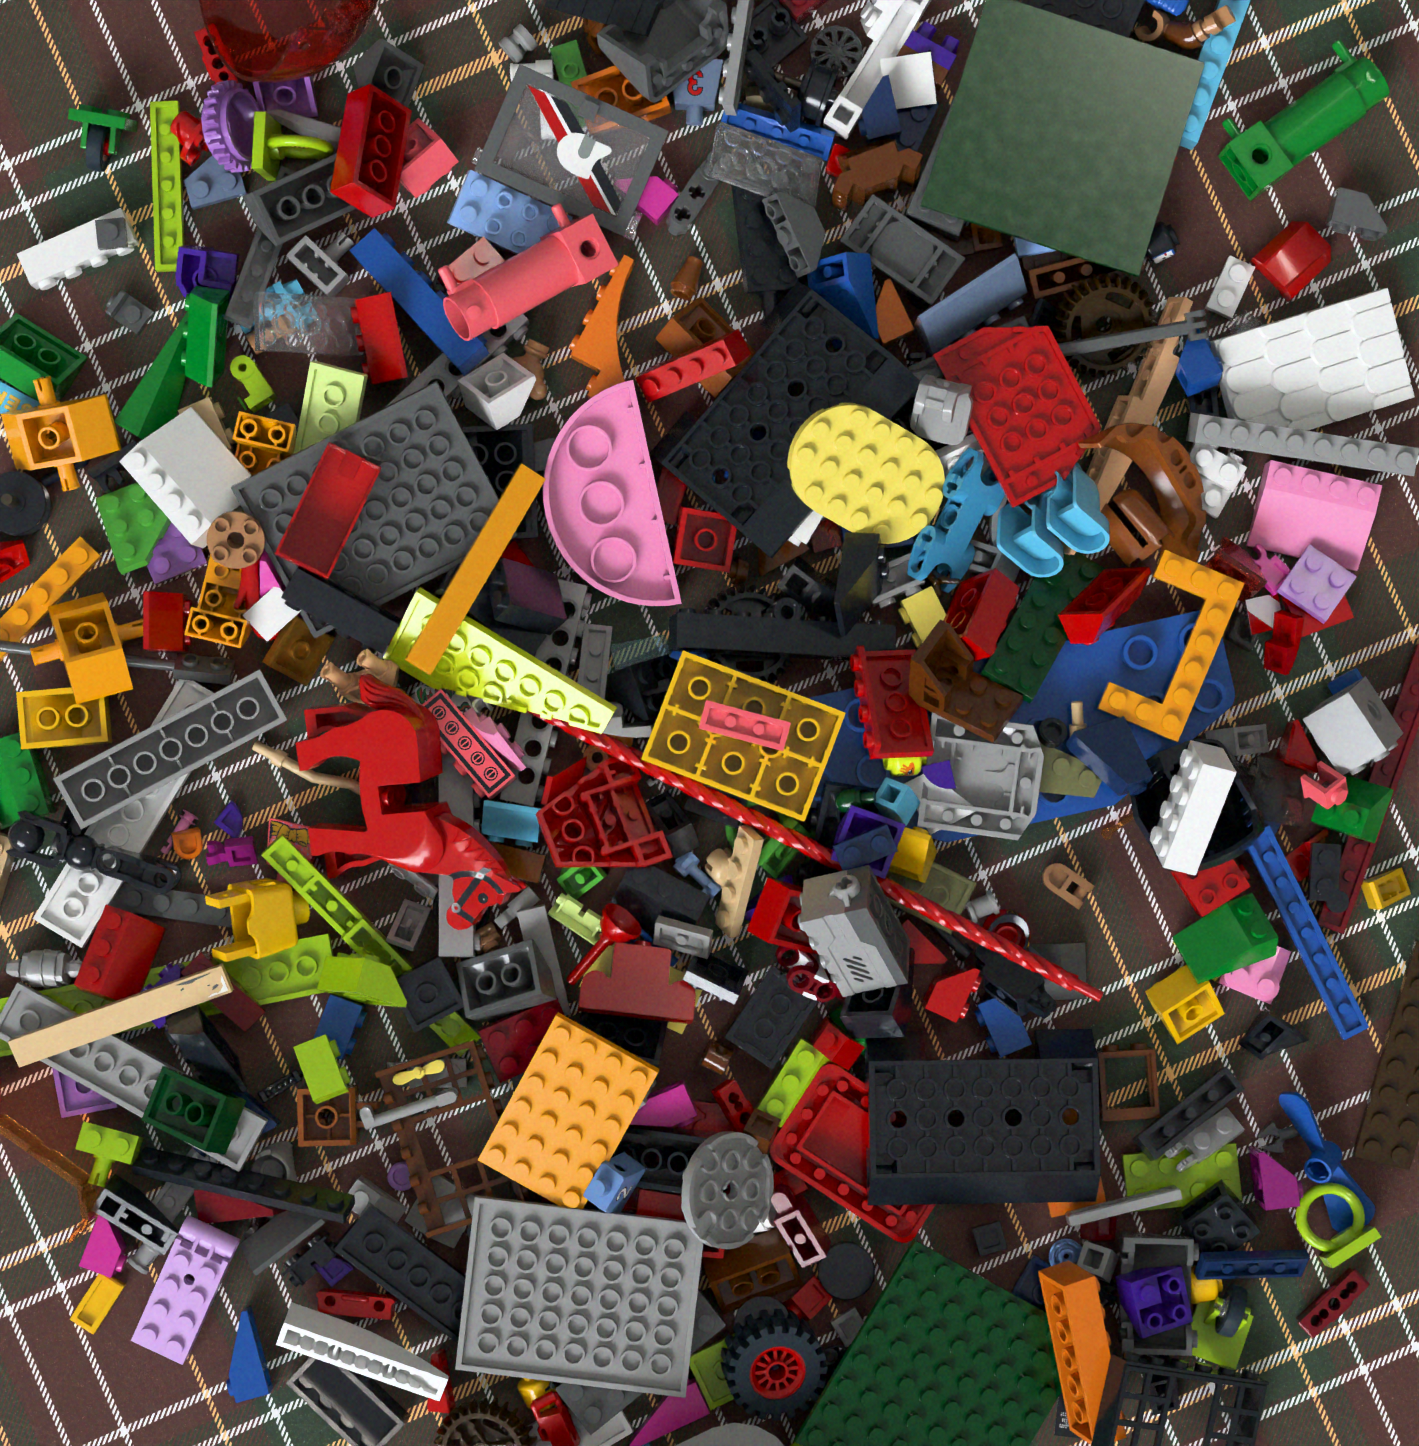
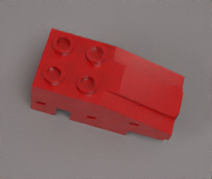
M328 442L276 549L275 555L327 580L380 473L381 467L348 451V449L345 450Z

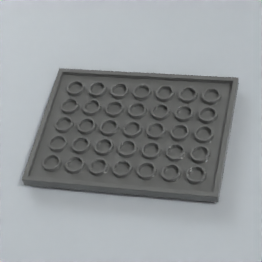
M437 381L231 487L243 511L252 515L261 524L265 533L264 549L286 587L298 566L275 555V552L328 442L345 450L348 449V451L381 467L380 473L329 576V579L377 606L449 571L458 563L461 564L499 500ZM515 531L512 538L518 536L517 531ZM300 609V614L314 639L335 628L327 623L325 625L318 624L310 618L311 614Z

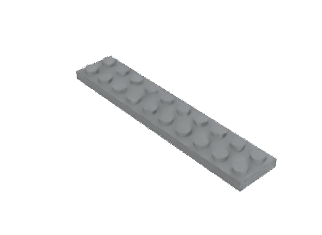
M17 982L0 1013V1039L8 1043L13 1037L78 1015V1013L26 984ZM115 1034L40 1060L140 1117H143L162 1066L183 1073ZM244 1107L226 1154L201 1151L240 1172L265 1128L268 1119Z

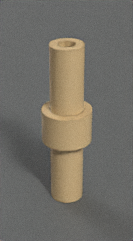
M1083 701L1071 702L1072 724L1069 725L1070 736L1074 731L1087 728V724L1083 720Z

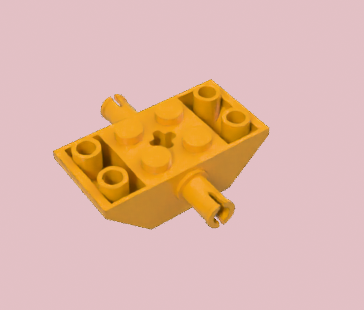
M51 376L40 377L32 380L40 405L1 413L15 467L24 470L57 467L62 491L74 490L81 487L74 466L75 462L85 461L121 450L107 394L60 402L56 400Z
M103 592L47 607L57 639H55L54 643L30 648L35 666L56 659L64 661L76 704L133 689L122 642L143 636V618L117 625V623H114L108 601Z

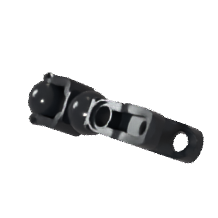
M25 810L18 812L20 819L16 820L8 831V840L12 848L8 849L6 853L12 857L24 858L27 861L48 868L56 867L66 861L70 867L76 870L84 871L90 869L95 871L97 869L103 875L125 881L140 889L158 894L169 892L180 882L182 877L181 868L175 862L110 846L105 848V844H98L94 838L88 835L79 834L74 836L72 827L68 823L47 817H39ZM43 828L60 834L61 841L56 845L58 852L55 857L36 852L44 842L45 833ZM105 854H111L116 858V866L114 868H109L104 864L103 856ZM159 873L165 874L167 881L161 879Z

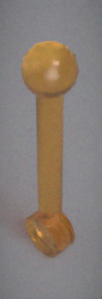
M1131 813L1111 828H1104L1101 832L1102 837L1105 840L1111 839L1115 831L1134 819L1133 814Z

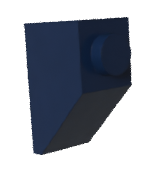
M889 75L882 77L862 110L863 118L858 119L861 136L867 135L869 142L902 134Z

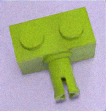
M325 1034L293 1047L312 1100L316 1104L349 1092L347 1083H350L351 1080L346 1067L340 1068L337 1057L341 1056L335 1039L330 1041V1038Z
M84 1121L75 1149L94 1154L93 1157L96 1158L87 1183L105 1188L112 1162L120 1161L133 1165L139 1156L144 1138Z

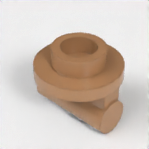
M492 922L476 930V933L481 935V950L476 951L478 954H486L498 949L501 937Z

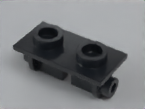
M329 1232L323 1237L318 1233L306 1244L309 1248L308 1251L302 1256L296 1253L285 1263L287 1269L282 1275L284 1276L289 1272L292 1275L289 1280L295 1287L300 1284L303 1286L306 1281L318 1272L311 1264L314 1260L322 1268L332 1258L337 1256V1252L333 1250V1246L336 1243L333 1240L330 1243L326 1240L330 1235Z

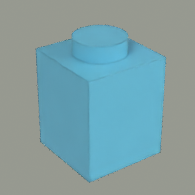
M886 777L876 793V803L874 805L882 816L904 823L907 826L920 801L910 786Z

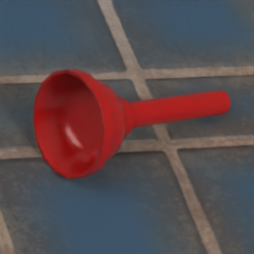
M608 903L604 906L600 919L602 931L599 934L600 939L567 976L566 980L570 985H575L608 946H612L614 943H626L631 939L639 937L641 926L628 910L614 903Z

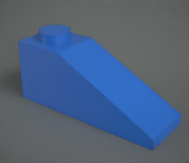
M251 1306L246 1307L241 1312L229 1370V1379L226 1380L228 1393L230 1396H234L236 1403L268 1395L273 1390Z

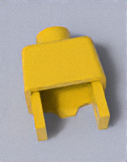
M271 878L232 883L228 885V890L205 896L207 905L219 909L230 906L234 943L212 948V957L226 962L247 956L260 959L296 946L298 943L297 925L306 923L310 916L308 902L296 890L293 891L292 887L287 883Z

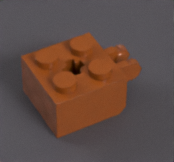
M358 1084L347 1085L349 1092L319 1104L312 1100L308 1086L299 1087L297 1089L298 1147L358 1144L360 1142L359 1127H364L362 1119H359V1109H362L364 1105H370L373 1110L380 1108V1102L359 1101ZM330 1109L335 1115L331 1119L332 1122H328V1118L323 1117L322 1112Z

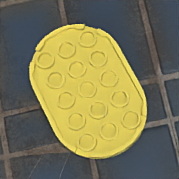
M839 403V405L827 409H820L800 426L790 445L787 467L790 471L791 485L796 495L809 508L852 533L880 534L881 544L902 542L915 536L927 526L941 505L945 476L942 463L934 449L918 436L866 406L855 403Z

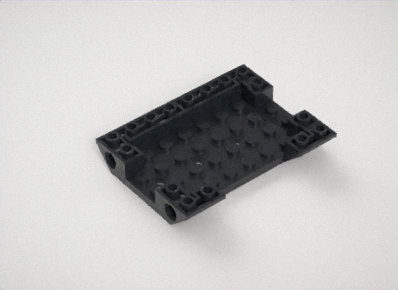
M798 281L761 323V326L772 335L699 420L688 411H685L649 453L771 559L813 512L811 508L800 500L793 490L790 471L787 467L790 445L800 426L820 409H827L839 405V403L860 404L892 420L917 392L920 380L895 356L814 290ZM833 340H841L842 347L838 352L831 353L828 351V346ZM795 384H804V391L800 396H791L790 391ZM765 427V437L761 440H754L753 432L755 429ZM723 470L728 471L727 481L723 484H716L715 477L717 473Z
M1092 1029L1034 1030L1035 1058L1037 1059L926 1060L922 1031H906L905 1037L864 1038L865 1089L868 1090L869 1147H866L867 1205L1096 1202L1101 1165L1098 1056ZM1068 1108L1074 1109L1077 1113V1120L1071 1125L1065 1124L1062 1119L1063 1112ZM1010 1109H1016L1020 1114V1121L1014 1126L1008 1125L1005 1121V1114ZM952 1110H959L963 1115V1121L959 1126L953 1127L948 1122V1114ZM895 1111H902L905 1114L906 1121L901 1127H894L890 1122V1116Z

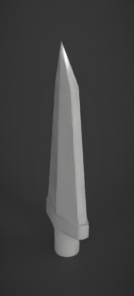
M282 109L262 111L267 112L277 122L300 135L316 137L330 142L334 147L333 154L337 152L341 126L328 124Z

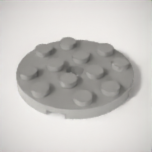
M724 1131L710 1136L696 1149L687 1168L683 1172L682 1212L693 1235L710 1247L734 1249L746 1244L755 1236L753 1232L759 1223H764L768 1216L774 1190L772 1166L768 1155L762 1154L757 1147L759 1142L750 1135ZM728 1184H730V1193L726 1196L723 1189L725 1190Z

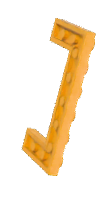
M1163 550L1152 577L1201 597L1205 601L1162 703L1108 682L1097 709L1117 718L1124 716L1129 723L1178 742L1245 583L1170 551Z

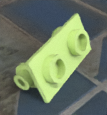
M561 893L548 912V915L595 945L600 938L599 934L602 932L600 928L601 916L590 909L584 913L581 911L584 906L583 904L571 897L570 894L565 895Z

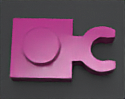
M1257 544L1252 549L1258 554V559L1255 560L1247 554L1243 557V561L1246 565L1258 569L1254 577L1274 596L1278 593L1276 591L1291 570L1276 555L1268 559L1265 548Z

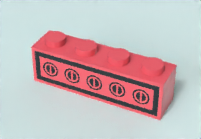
M442 689L422 704L433 713L438 722L441 752L444 755L449 752L456 761L452 765L463 777L468 774L472 778L474 783L471 787L481 799L486 795L491 801L517 779Z

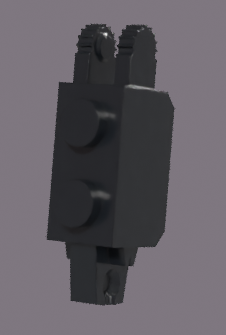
M979 946L975 949L976 968L983 974L985 991L1014 1014L1024 1016L1031 1011L1045 1019L1057 1009L1056 1001L1045 991V982L1038 973L1031 972L1005 958L1000 953L989 950L984 946Z

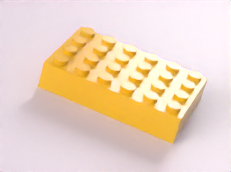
M683 650L641 760L805 822L846 713ZM708 700L790 722L784 751L698 729L705 701Z

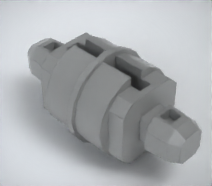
M50 949L32 950L30 953H24L22 960L9 961L6 973L13 977H20L21 981L32 987H62L63 985H70L71 978L77 977L82 961L73 960L70 955L61 951H52Z

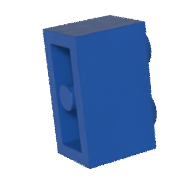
M330 994L313 1039L326 1034L330 1041L335 1039L341 1053V1056L337 1057L338 1059H344L346 1054L352 1055L357 1039L353 1038L357 1027L362 1028L367 1016V1012L363 1011L366 1004Z
M993 996L975 1003L978 1010L974 1011V1015L979 1026L985 1025L989 1036L985 1037L991 1053L997 1052V1055L1001 1058L1032 1044L1021 1017L1014 1014Z

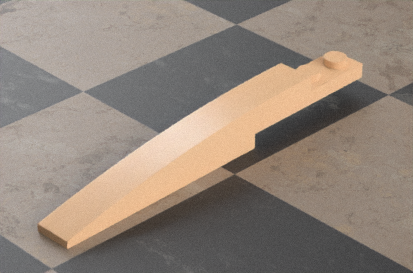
M1168 297L1158 325L1184 321V313L1190 312L1193 301L1186 297ZM1179 336L1150 342L1152 348H1148L1146 351V358L1142 361L1129 395H1118L1105 429L1124 423L1151 425L1180 359L1172 354L1179 343ZM1104 446L1096 448L1086 473L1097 485L1100 498V512L1104 505L1110 501L1132 462L1125 454ZM1060 540L1063 544L1064 554L1075 555L1076 551Z

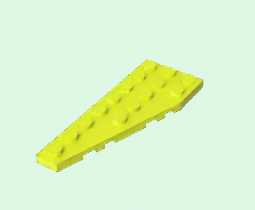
M421 587L416 591L383 659L393 661L401 670L434 689L440 690L444 688L456 691V695L464 697L470 695L484 699L483 702L523 713L527 711L541 715V718L548 720L552 718L569 722L570 726L600 734L604 732L617 709L616 706L467 615L432 674L428 675L404 660L440 600Z

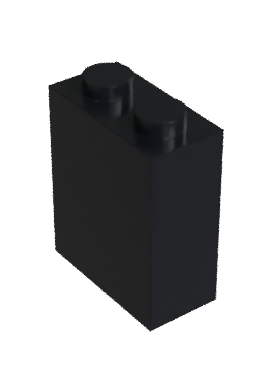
M501 558L496 563L486 580L495 620L551 635L567 620L556 573L506 558Z

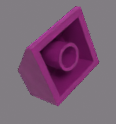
M1248 1146L1255 1203L1264 1210L1300 1206L1299 1198H1303L1301 1181H1297V1177L1265 1152L1255 1146Z

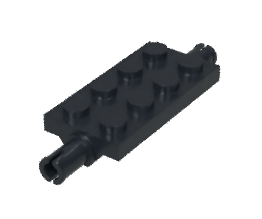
M749 152L744 154L747 179H734L731 181L744 294L755 293L762 299L764 321L779 304L778 296L782 292L790 291L797 281L800 282L789 264V258L783 245L777 238V232L771 219L766 214L762 199L779 191L789 195L787 177L767 178L764 176L762 152H756V154Z

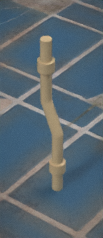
M259 740L252 747V750L270 759L271 764L278 768L284 767L311 783L345 788L360 795L359 782L352 778L318 773L311 769L299 771L298 762L289 758V754L279 748L275 750Z

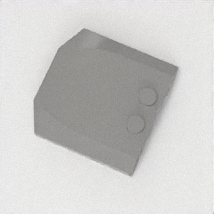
M932 712L930 731L934 753L932 756L927 757L926 765L950 760L956 789L952 790L971 805L927 799L928 788L923 783L917 826L1018 840L1037 812L1044 754L1034 725L1008 722L995 742L992 743ZM926 804L976 811L952 824L925 818ZM945 810L942 814L943 820L950 822L954 818L953 811Z

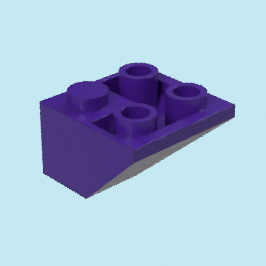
M1181 1266L1140 1268L1115 1277L1121 1305L1140 1338H1146L1193 1322Z

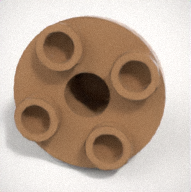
M229 511L218 516L210 525L207 533V546L215 562L228 568L241 569L254 564L259 559L265 547V533L259 521L252 515L242 511Z

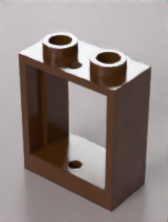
M1147 1042L1130 1043V1048L1119 1049V1044L1102 1045V1050H1096L1098 1056L1099 1119L1102 1121L1160 1118L1155 1049L1147 1047ZM1145 1056L1148 1104L1108 1107L1104 1059Z

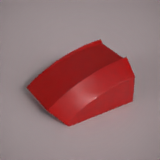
M1292 221L1249 262L1289 302L1331 262V246L1308 222Z

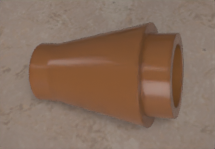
M693 256L687 257L686 262L670 283L672 286L670 292L674 296L690 301L697 294L703 262Z

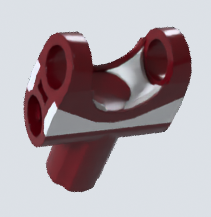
M783 946L777 948L775 952L776 959L783 968L789 970L786 980L792 990L818 1002H828L834 997L845 1000L846 997L842 996L836 984L831 980L827 968L824 969L822 967L820 955ZM795 950L791 957L782 958V954L785 951ZM795 976L799 979V983L793 982Z

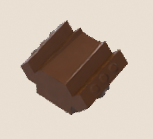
M889 137L838 155L837 158L842 173L833 187L832 206L846 213L851 201L864 207L872 194L876 197L890 192L896 195L901 182L914 187L920 175L923 154L910 148L899 151L896 140H891Z

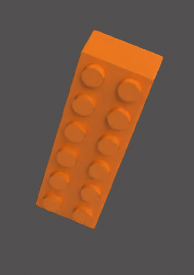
M1068 1260L1039 1270L1038 1273L1069 1429L1091 1445L1111 1357L1109 1350L1111 1339L1105 1330L1104 1319L1106 1314L1099 1299L1100 1284L1095 1275ZM1121 1410L1119 1419L1126 1420V1417ZM1118 1425L1114 1442L1127 1438L1124 1426Z

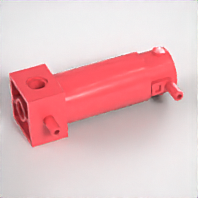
M561 203L552 206L551 210L560 227L540 237L541 241L481 275L473 279H467L460 284H457L447 265L439 268L438 273L449 295L444 298L443 307L448 321L455 332L463 340L470 341L491 328L497 329L568 288L586 284L618 266L619 264L593 213L570 221Z

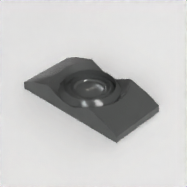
M872 194L840 239V242L854 253L870 254L872 266L888 275L907 291L933 306L966 260L962 255L874 194Z

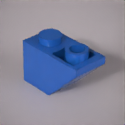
M1199 328L1196 329L1197 334L1201 333ZM1209 338L1190 342L1187 339L1180 356L1175 374L1187 397L1219 384L1223 366L1217 356L1214 357L1211 352Z

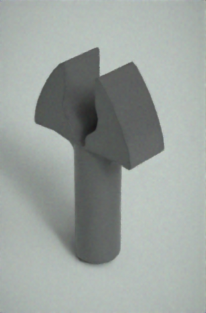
M1271 1121L1263 1127L1257 1137L1263 1138L1271 1134L1278 1136L1272 1144L1261 1146V1148L1270 1152L1282 1153L1285 1152L1282 1147L1284 1141L1300 1134L1294 1125L1280 1130Z

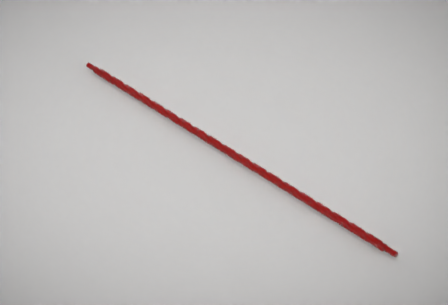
M527 711L529 714L551 725L560 727L568 734L590 745L599 747L607 754L631 766L638 767L646 774L680 789L685 794L709 806L718 808L726 815L758 829L765 835L799 850L804 855L839 872L842 871L839 862L830 859L832 849L823 847L815 840L791 828L784 827L776 820L752 808L743 806L735 799L713 788L704 786L698 781L641 760L643 752L624 745L616 738L608 734H600L570 726L569 722L552 718L548 720L541 718L540 714ZM875 875L886 897L907 908L920 912L925 917L948 929L959 932L966 938L989 950L1000 953L1005 958L1030 971L1041 974L1046 979L1069 991L1074 989L1097 1002L1102 998L1103 991L1078 979V975L1067 972L1057 964L1035 953L1026 951L1018 944L994 932L985 930L977 923L953 911L944 909L936 902L912 890L903 888L900 884L887 877L884 879Z

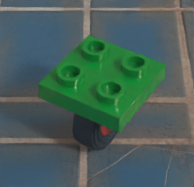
M79 104L78 109L69 108L68 119L83 123L80 148L86 149L87 168L92 171L104 172L109 164L111 154H118L122 130L137 132L138 121L130 119L131 114L107 109L106 114H102V108Z

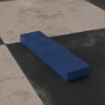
M1306 1249L1201 1252L1194 1274L1197 1280L1302 1277L1310 1256Z

